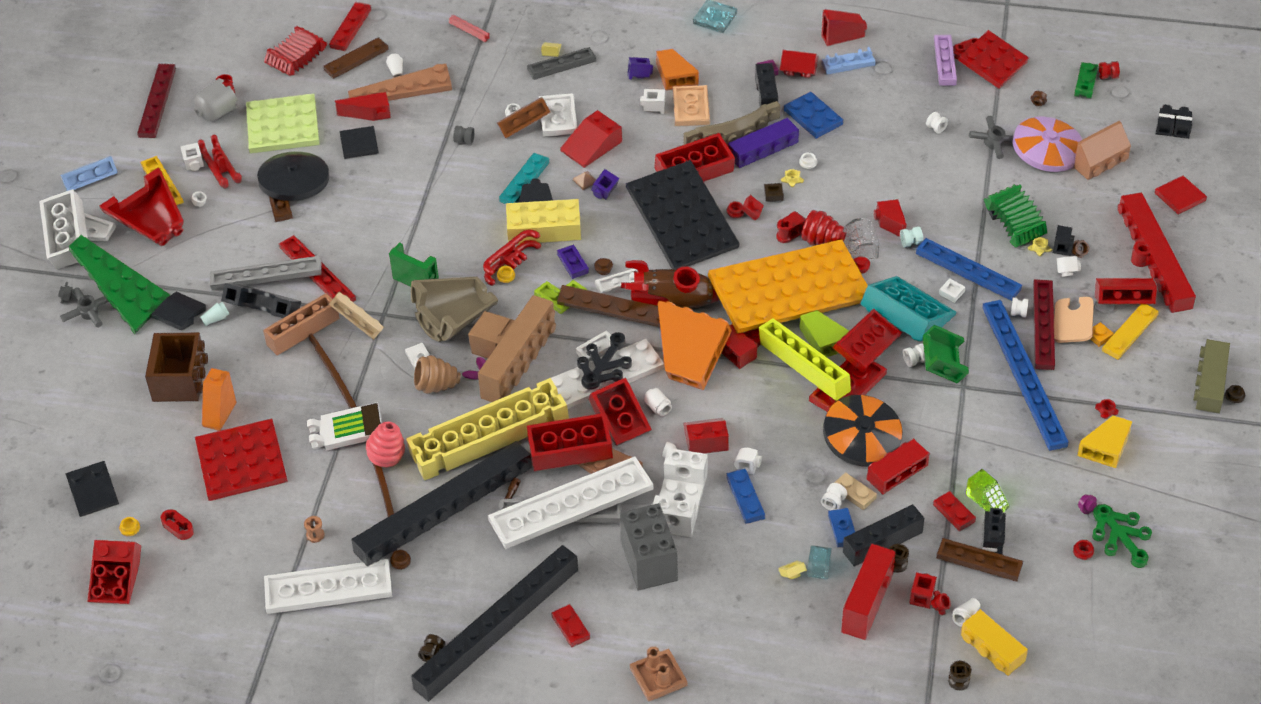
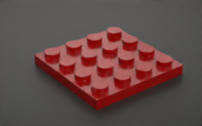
M272 418L195 437L209 501L288 482Z

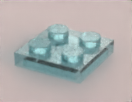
M706 0L693 18V24L724 33L736 16L737 8Z

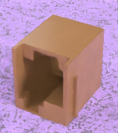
M484 311L468 333L472 354L488 359L515 320Z

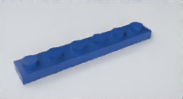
M927 238L916 248L917 255L1011 301L1022 290V284Z

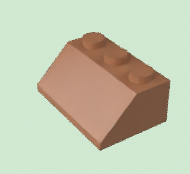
M1117 121L1078 142L1074 169L1087 180L1100 175L1108 169H1112L1115 165L1125 162L1129 158L1131 145L1122 123Z

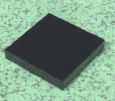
M374 126L339 131L344 159L379 154Z

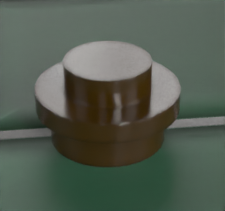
M1232 385L1226 390L1225 397L1232 403H1241L1245 399V392L1241 386Z

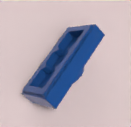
M848 508L828 511L837 548L843 547L844 537L855 532Z

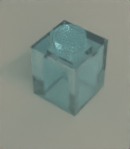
M811 545L807 577L828 580L832 548Z

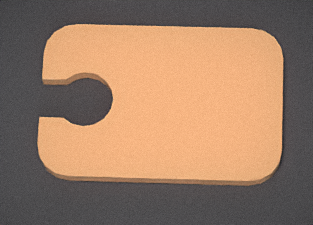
M1079 297L1080 307L1076 310L1068 308L1070 298H1063L1055 303L1054 339L1056 342H1080L1091 339L1094 311L1092 298Z

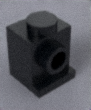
M1058 225L1053 247L1054 254L1071 256L1075 235H1071L1073 227Z

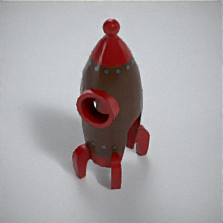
M630 260L625 262V268L638 270L634 271V282H621L622 289L631 290V300L655 306H658L659 301L665 303L669 301L681 308L696 309L720 300L709 277L698 273L691 267H680L677 270H649L648 264L645 261Z

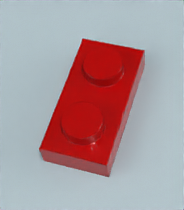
M950 491L933 502V506L959 532L976 521V517Z
M571 604L551 612L553 620L571 648L590 639V633Z

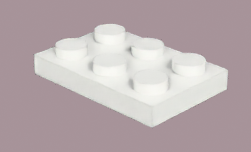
M573 93L539 96V98L543 97L551 112L541 118L543 136L572 134L577 128Z

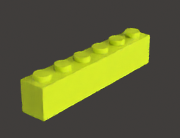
M774 318L759 327L760 344L834 400L837 401L851 392L849 373Z

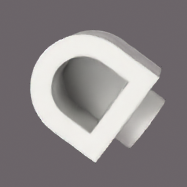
M1077 256L1056 258L1057 271L1062 273V277L1073 276V272L1081 271L1080 260H1077Z
M741 448L734 466L737 470L746 468L748 474L754 475L756 468H759L761 465L762 456L758 455V450Z

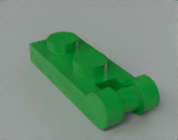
M1081 62L1074 96L1079 97L1081 95L1092 99L1098 70L1097 64Z

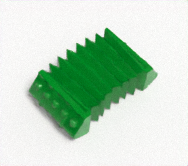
M1013 184L1011 187H1006L1004 190L984 198L988 211H994V215H997L996 219L1001 218L1000 223H1004L1003 228L1007 227L1005 232H1009L1007 236H1012L1010 243L1015 248L1048 233L1046 221H1042L1043 216H1039L1041 211H1036L1037 206H1033L1034 200L1028 201L1030 195L1024 196L1025 191H1021V184Z

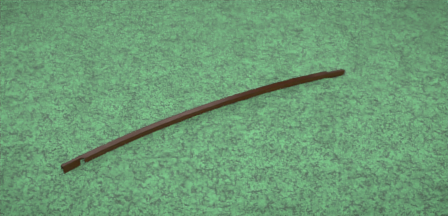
M312 333L309 334V340L337 384L349 409L357 407L333 363ZM373 464L387 517L394 514L384 473L382 467Z

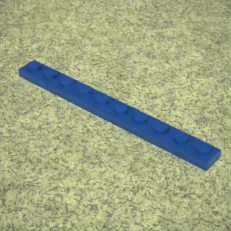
M997 300L983 303L982 309L1048 450L1052 451L1068 447L1069 441L1002 301Z

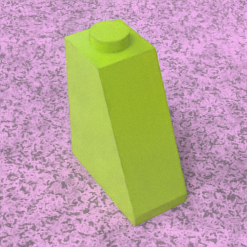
M818 310L800 316V330L809 345L826 357L839 354L833 346L849 330Z

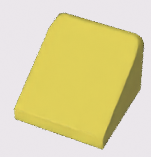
M542 44V55L559 56L561 44Z

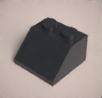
M105 461L65 473L80 517L119 504Z

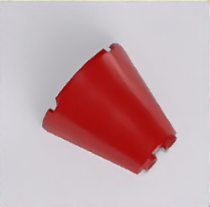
M158 167L144 176V187L121 202L113 196L99 205V207L106 215L160 246H164L174 236L177 237L182 234L184 220Z

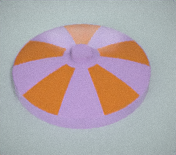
M1033 117L1024 120L1017 126L1013 136V147L1018 156L1027 164L1044 171L1061 172L1074 167L1078 142L1082 140V137L1072 126L1061 120L1051 117Z

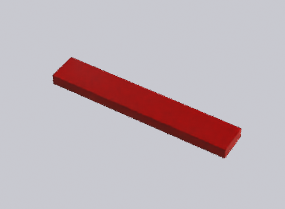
M294 235L279 243V248L291 260L315 256ZM322 262V274L308 276L332 299L340 292L346 295L350 301H356V295Z

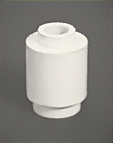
M659 388L649 389L645 393L644 402L655 414L665 416L671 411V401Z

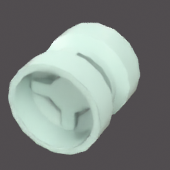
M919 226L913 227L912 230H900V239L903 247H910L912 244L920 245L923 242V233Z

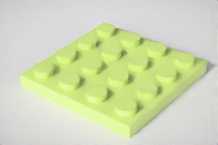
M315 94L246 102L250 153L320 145Z

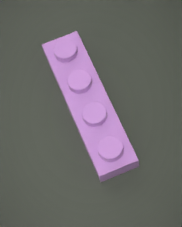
M934 35L939 85H956L957 77L951 35Z

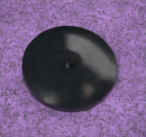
M300 151L285 152L269 158L260 166L257 173L258 185L266 195L274 199L284 201L303 200L318 194L326 187L329 181V169L326 162L314 154Z

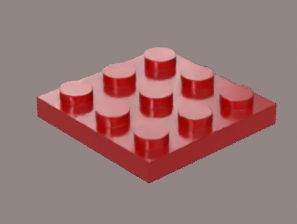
M987 30L960 55L958 61L1000 89L1028 62L1029 57L990 30Z

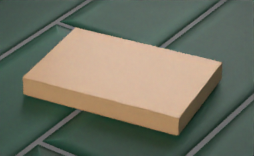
M707 85L674 86L675 126L710 125Z

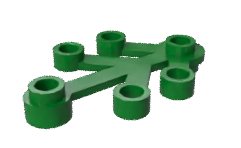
M1106 504L1097 505L1093 511L1097 526L1093 530L1092 538L1098 542L1103 541L1106 533L1104 527L1107 524L1111 531L1108 543H1106L1104 553L1107 556H1115L1118 549L1116 543L1119 538L1132 554L1131 564L1136 568H1144L1148 563L1149 556L1145 550L1138 549L1128 535L1147 541L1151 538L1152 530L1146 526L1140 529L1120 525L1115 521L1127 522L1131 526H1136L1140 519L1139 514L1136 512H1130L1127 515L1114 512Z

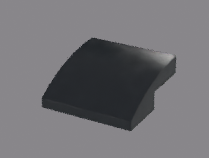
M176 291L152 313V318L182 331L194 324V317L206 311V304Z

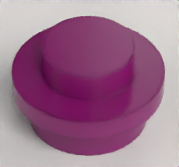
M1085 494L1078 502V508L1083 514H1089L1097 507V498L1093 495Z

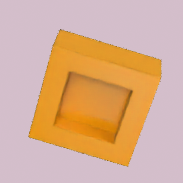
M1100 322L1093 326V334L1090 340L1100 347L1114 333Z

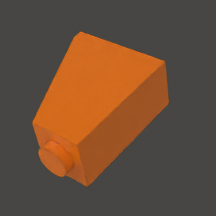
M674 49L656 51V65L665 91L672 90L674 86L699 85L698 70Z
M211 368L203 381L202 426L221 431L237 401L230 373Z

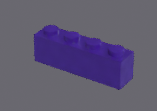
M785 118L728 143V147L735 157V164L738 168H742L798 143L799 129L788 118Z

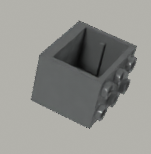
M660 503L620 512L621 544L637 590L678 581L677 549Z

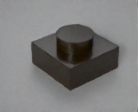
M782 183L764 184L766 202L784 201Z

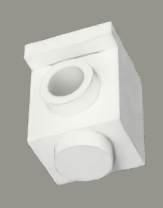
M644 89V96H640V106L643 107V111H661V114H664L665 90Z
M198 143L180 146L186 171H197L200 167H204ZM196 151V154L186 156L187 152Z

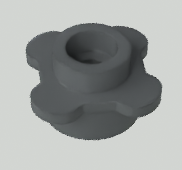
M68 282L65 283L64 287L61 286L58 297H61L62 304L64 300L70 301L73 287L68 286Z

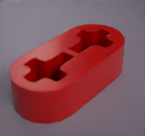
M168 509L161 514L162 526L180 540H187L193 536L194 529L192 523L174 509Z

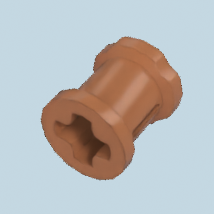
M310 516L304 521L307 540L312 543L320 542L325 535L324 530L321 528L322 520L317 516Z

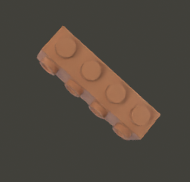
M325 293L264 329L266 345L278 356L308 338L309 334H315L340 319L339 312L329 305L333 299Z

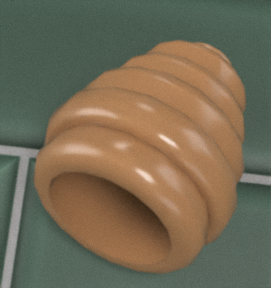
M433 355L422 356L416 363L414 385L418 391H423L425 394L438 393L441 390L452 389L460 382L461 374L457 371V368L440 358H436Z

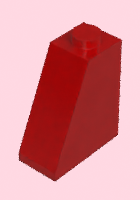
M828 9L823 10L821 36L827 46L865 37L867 23L860 14Z

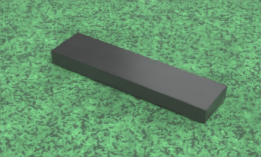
M588 47L527 65V70L533 80L596 62V56L591 48Z

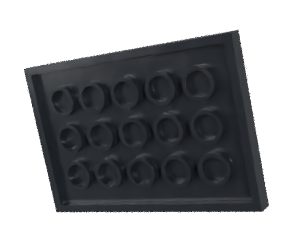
M691 160L626 183V189L672 269L677 270L680 267H688L739 248V241Z

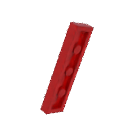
M359 2L354 3L329 42L330 48L346 51L370 13L371 5Z

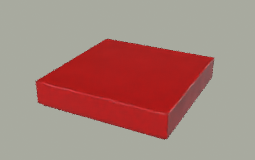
M1184 175L1156 188L1154 192L1178 215L1205 202L1207 196Z

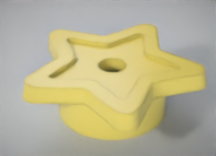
M790 169L785 170V176L781 178V182L788 183L790 187H794L796 183H803L804 179L800 177V171Z
M1038 237L1032 240V245L1028 247V250L1035 251L1038 256H1041L1044 252H1051L1052 248L1048 246V239Z

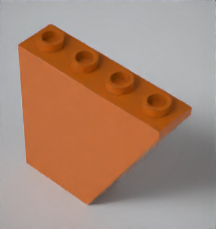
M659 301L658 311L664 365L668 378L704 390L730 336L731 329L728 322L722 318H712L703 312H693L688 307H678L669 301L666 303Z

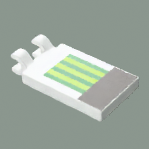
M378 402L321 415V420H307V427L311 434L309 435V442L312 445V449L315 450L325 446L327 451L367 441L371 433L382 423Z

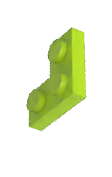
M575 280L566 285L587 290ZM546 281L534 290L535 296L552 301L554 310L562 314L570 308L557 304L560 289L550 282Z

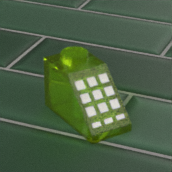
M981 469L968 478L966 495L985 511H990V508H1001L1004 512L1009 508L1010 505L997 480L985 470Z

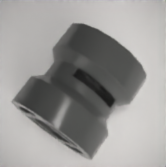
M456 125L453 134L454 143L465 142L472 145L475 136L474 127L463 128Z

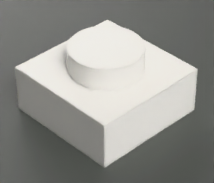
M949 279L939 289V295L954 303L965 292V286L952 279Z

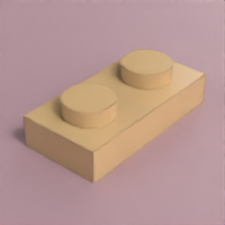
M846 472L834 482L845 487L847 490L845 498L863 511L877 498V493Z

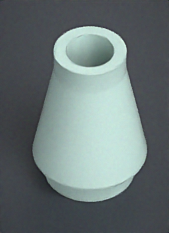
M223 302L212 306L200 318L205 326L227 319L226 317L230 314Z

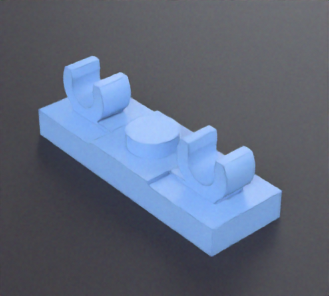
M867 47V51L862 52L859 49L858 53L839 56L835 53V57L832 58L826 55L825 59H822L821 64L826 75L875 66V59L870 47Z
M109 156L61 175L66 191L117 174L118 172L112 157Z

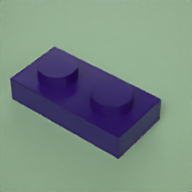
M574 244L557 250V256L572 279L589 273L588 266Z

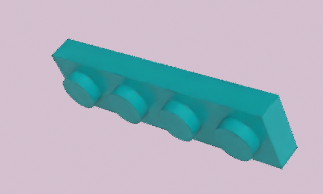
M533 153L501 193L499 202L503 204L519 203L522 185L530 184L532 179L540 176L549 164V157Z

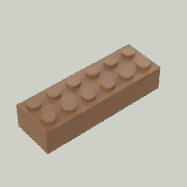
M532 295L478 372L481 399L494 402L511 395L514 386L519 384L523 373L528 371L530 363L537 358L539 350L545 346L547 338L556 329L555 310L552 301Z

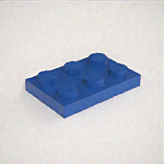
M811 91L784 105V111L815 139L843 125V119Z

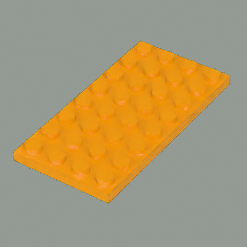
M843 240L709 270L707 274L737 333L758 329L773 318L782 323L799 319L801 315L817 310L824 313L860 304L868 286Z

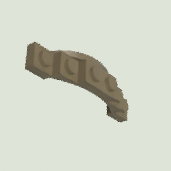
M778 101L764 104L757 110L740 118L719 124L696 127L694 130L683 133V145L720 133L728 146V143L767 127L768 122L779 119L780 104Z

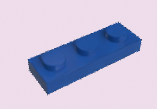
M746 468L726 473L727 481L745 524L764 520V510Z

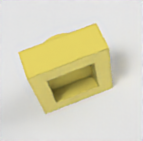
M794 561L778 568L780 575L789 579L798 578L802 572L806 571L804 562Z

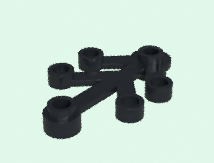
M615 332L610 336V347L602 359H600L596 344L591 343L586 346V353L588 356H591L595 365L593 371L589 368L587 357L582 356L577 359V366L579 369H582L584 374L581 384L585 389L593 390L598 388L602 382L610 380L617 382L623 379V372L619 369L613 370L612 373L601 375L603 371L618 367L623 369L632 367V359L629 356L610 361L616 351L625 346V335L623 333Z

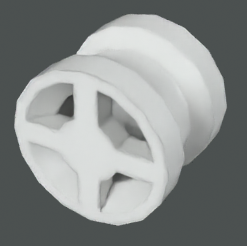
M933 112L926 121V126L930 129L933 128L938 134L942 133L948 125V119L941 117L938 112Z
M1013 298L1011 316L1021 315V317L1026 318L1028 299L1018 300Z

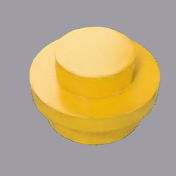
M502 266L497 272V279L502 283H509L515 279V271L510 266Z
M126 517L121 521L119 530L124 536H133L139 532L140 523L133 517Z

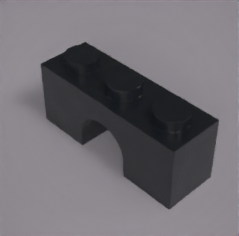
M773 63L755 64L756 89L759 91V107L778 101Z

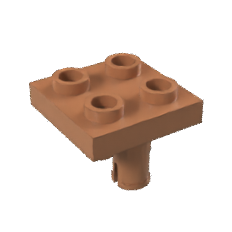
M650 647L647 650L646 658L630 664V670L648 702L687 686V680L669 648L660 652L657 647Z

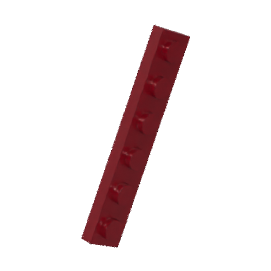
M158 64L137 132L139 138H156L175 75V64Z
M1034 279L1035 369L1054 370L1053 280Z

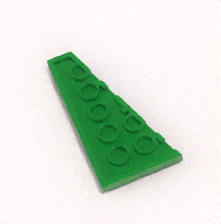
M80 235L69 245L71 254L85 268L88 276L96 282L99 290L113 308H116L121 314V318L124 322L128 323L134 335L152 317L155 309L170 296L169 293L83 235Z

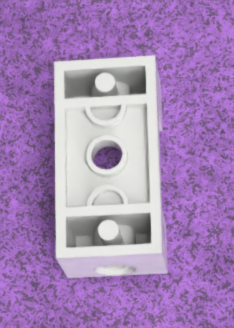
M671 448L667 450L664 461V481L660 496L655 495L653 504L660 503L669 530L673 535L692 538L707 478L708 454ZM680 497V498H683V499H685V500H683V501H678V500H675V499Z

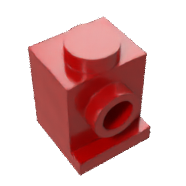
M916 572L909 604L930 609L937 577Z

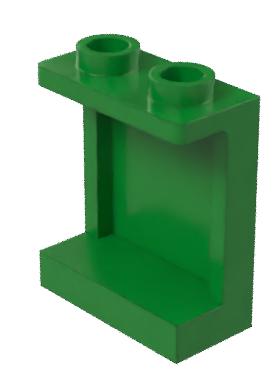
M400 242L390 250L389 257L394 280L411 287V282L414 280L439 279L435 257L429 256L424 262L404 254L403 244Z
M933 325L922 335L926 371L954 383H959L969 374V367L960 364L958 348L965 342L964 337L937 325Z

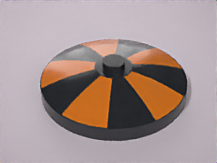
M851 395L839 399L829 408L823 423L824 439L830 450L843 461L856 466L869 467L872 462L882 459L888 452L898 449L902 441V424L895 411L885 402L867 395Z

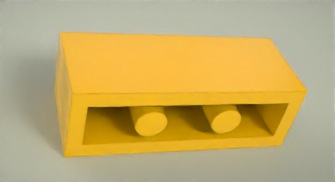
M981 609L962 623L961 636L964 641L974 646L981 656L988 658L999 671H1003L1007 676L1026 662L1028 649Z

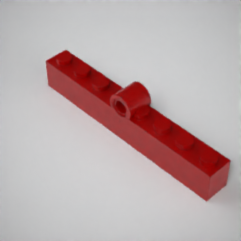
M1143 193L1122 195L1120 204H1118V212L1122 214L1124 224L1129 228L1132 240L1136 242L1131 255L1132 264L1137 267L1148 266L1151 278L1155 280L1157 289L1162 293L1164 303L1169 307L1171 313L1193 309L1196 295Z

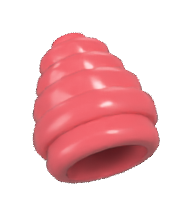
M382 422L367 440V456L373 464L379 467H392L398 464L405 454L404 439L399 426L395 423Z

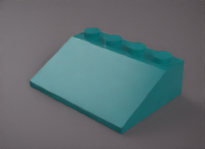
M898 276L869 284L860 303L868 312L875 309L891 324L896 326L898 330L911 335L912 339L920 342L923 341L922 335L933 325L942 328L957 313Z

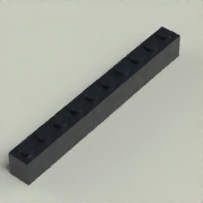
M517 441L513 442L351 539L353 553L367 567L378 562L381 558L396 551L406 543L413 541L416 537L429 531L439 523L446 521L449 517L479 501L487 494L494 492L507 482L512 481L513 478L527 472L532 468L531 454Z
M561 545L411 675L413 689L428 702L573 576L578 571L577 555L564 545Z

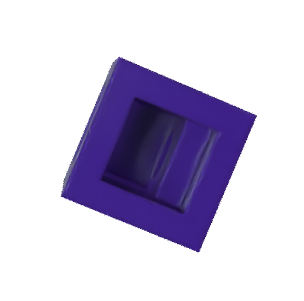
M629 57L628 78L632 80L633 76L639 79L650 77L653 74V64L650 63L649 58Z
M604 169L593 183L591 189L593 195L598 199L604 198L606 200L617 187L620 178Z

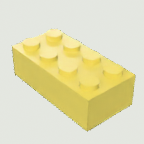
M579 199L506 203L508 242L520 232L528 229L539 232L540 238L526 237L521 242L525 240H535L539 243L581 240Z

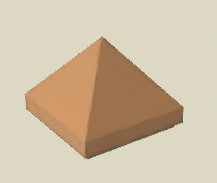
M586 171L574 177L573 181L584 190L592 186L596 179Z

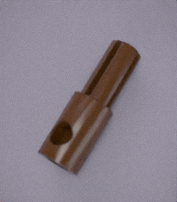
M513 478L504 499L513 498L521 483L518 478Z

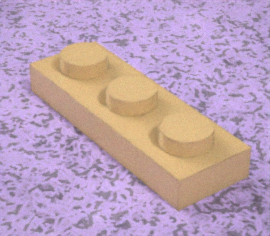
M340 292L329 303L331 307L373 340L384 328L378 320L372 318L363 308L358 307L346 295Z

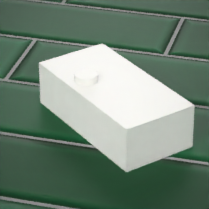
M72 189L39 201L46 256L56 270L78 263L69 251V245L80 235L88 239L83 201Z

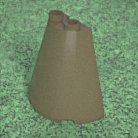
M478 277L414 280L411 282V301L415 303L417 308L415 316L424 332L438 342L449 340L479 318L484 311H488L498 303L496 296L492 292L487 293L486 285Z

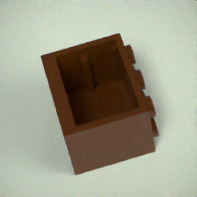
M200 332L153 334L145 374L152 402L199 401L200 393H203L202 379L206 377L205 364H208V353H205V341L201 340Z

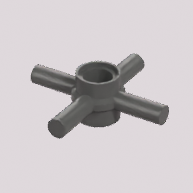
M989 115L986 117L989 130L986 133L970 131L969 138L983 139L987 147L995 150L997 159H1002L1004 155L1000 144L1003 142L1013 143V136L1005 135V130L995 125L993 116Z
M75 288L73 293L78 299V306L76 309L60 315L62 322L81 315L85 320H92L97 328L101 327L103 323L98 317V307L109 301L105 296L94 300L91 295H84L80 288Z

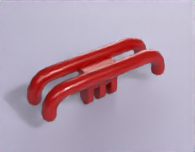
M217 135L211 136V142L214 147L212 149L213 159L206 149L204 140H198L200 152L220 186L224 189L229 186L228 179L224 178L221 174L228 171L235 183L240 184L242 176L235 171L222 150Z
M530 229L524 230L487 258L483 264L485 282L490 286L495 285V280L491 276L500 267L507 265L515 269L517 265L525 261L527 256L522 252L525 248L533 247L540 249L541 244L538 241L525 240L521 242L526 237L539 239L540 233Z

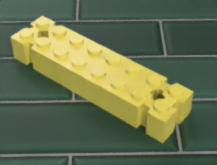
M549 378L537 383V388L533 390L527 387L428 429V434L422 436L420 432L406 438L409 453L415 464H417L424 481L439 475L438 471L443 468L447 472L508 446L515 441L527 438V425L569 419L567 404L561 394L558 395L557 387L552 379Z

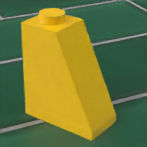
M1117 416L1110 417L1080 441L1077 456L1116 468L1129 437L1132 421Z

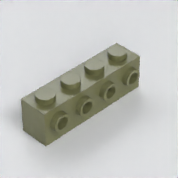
M1207 339L1205 346L1200 348L1199 357L1202 360H1199L1197 372L1201 373L1200 375L1197 374L1195 386H1198V389H1195L1193 401H1197L1196 409L1220 414L1225 390L1230 343Z

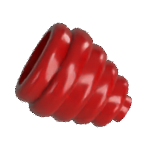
M812 210L805 220L801 237L809 245L816 246L838 240H843L844 242L846 232H844V227L839 225L838 221L834 220L832 216L827 215L826 212Z

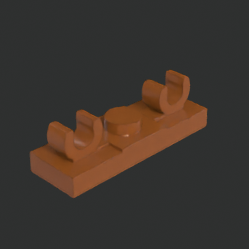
M540 97L498 121L497 125L504 137L508 138L551 112L543 97Z

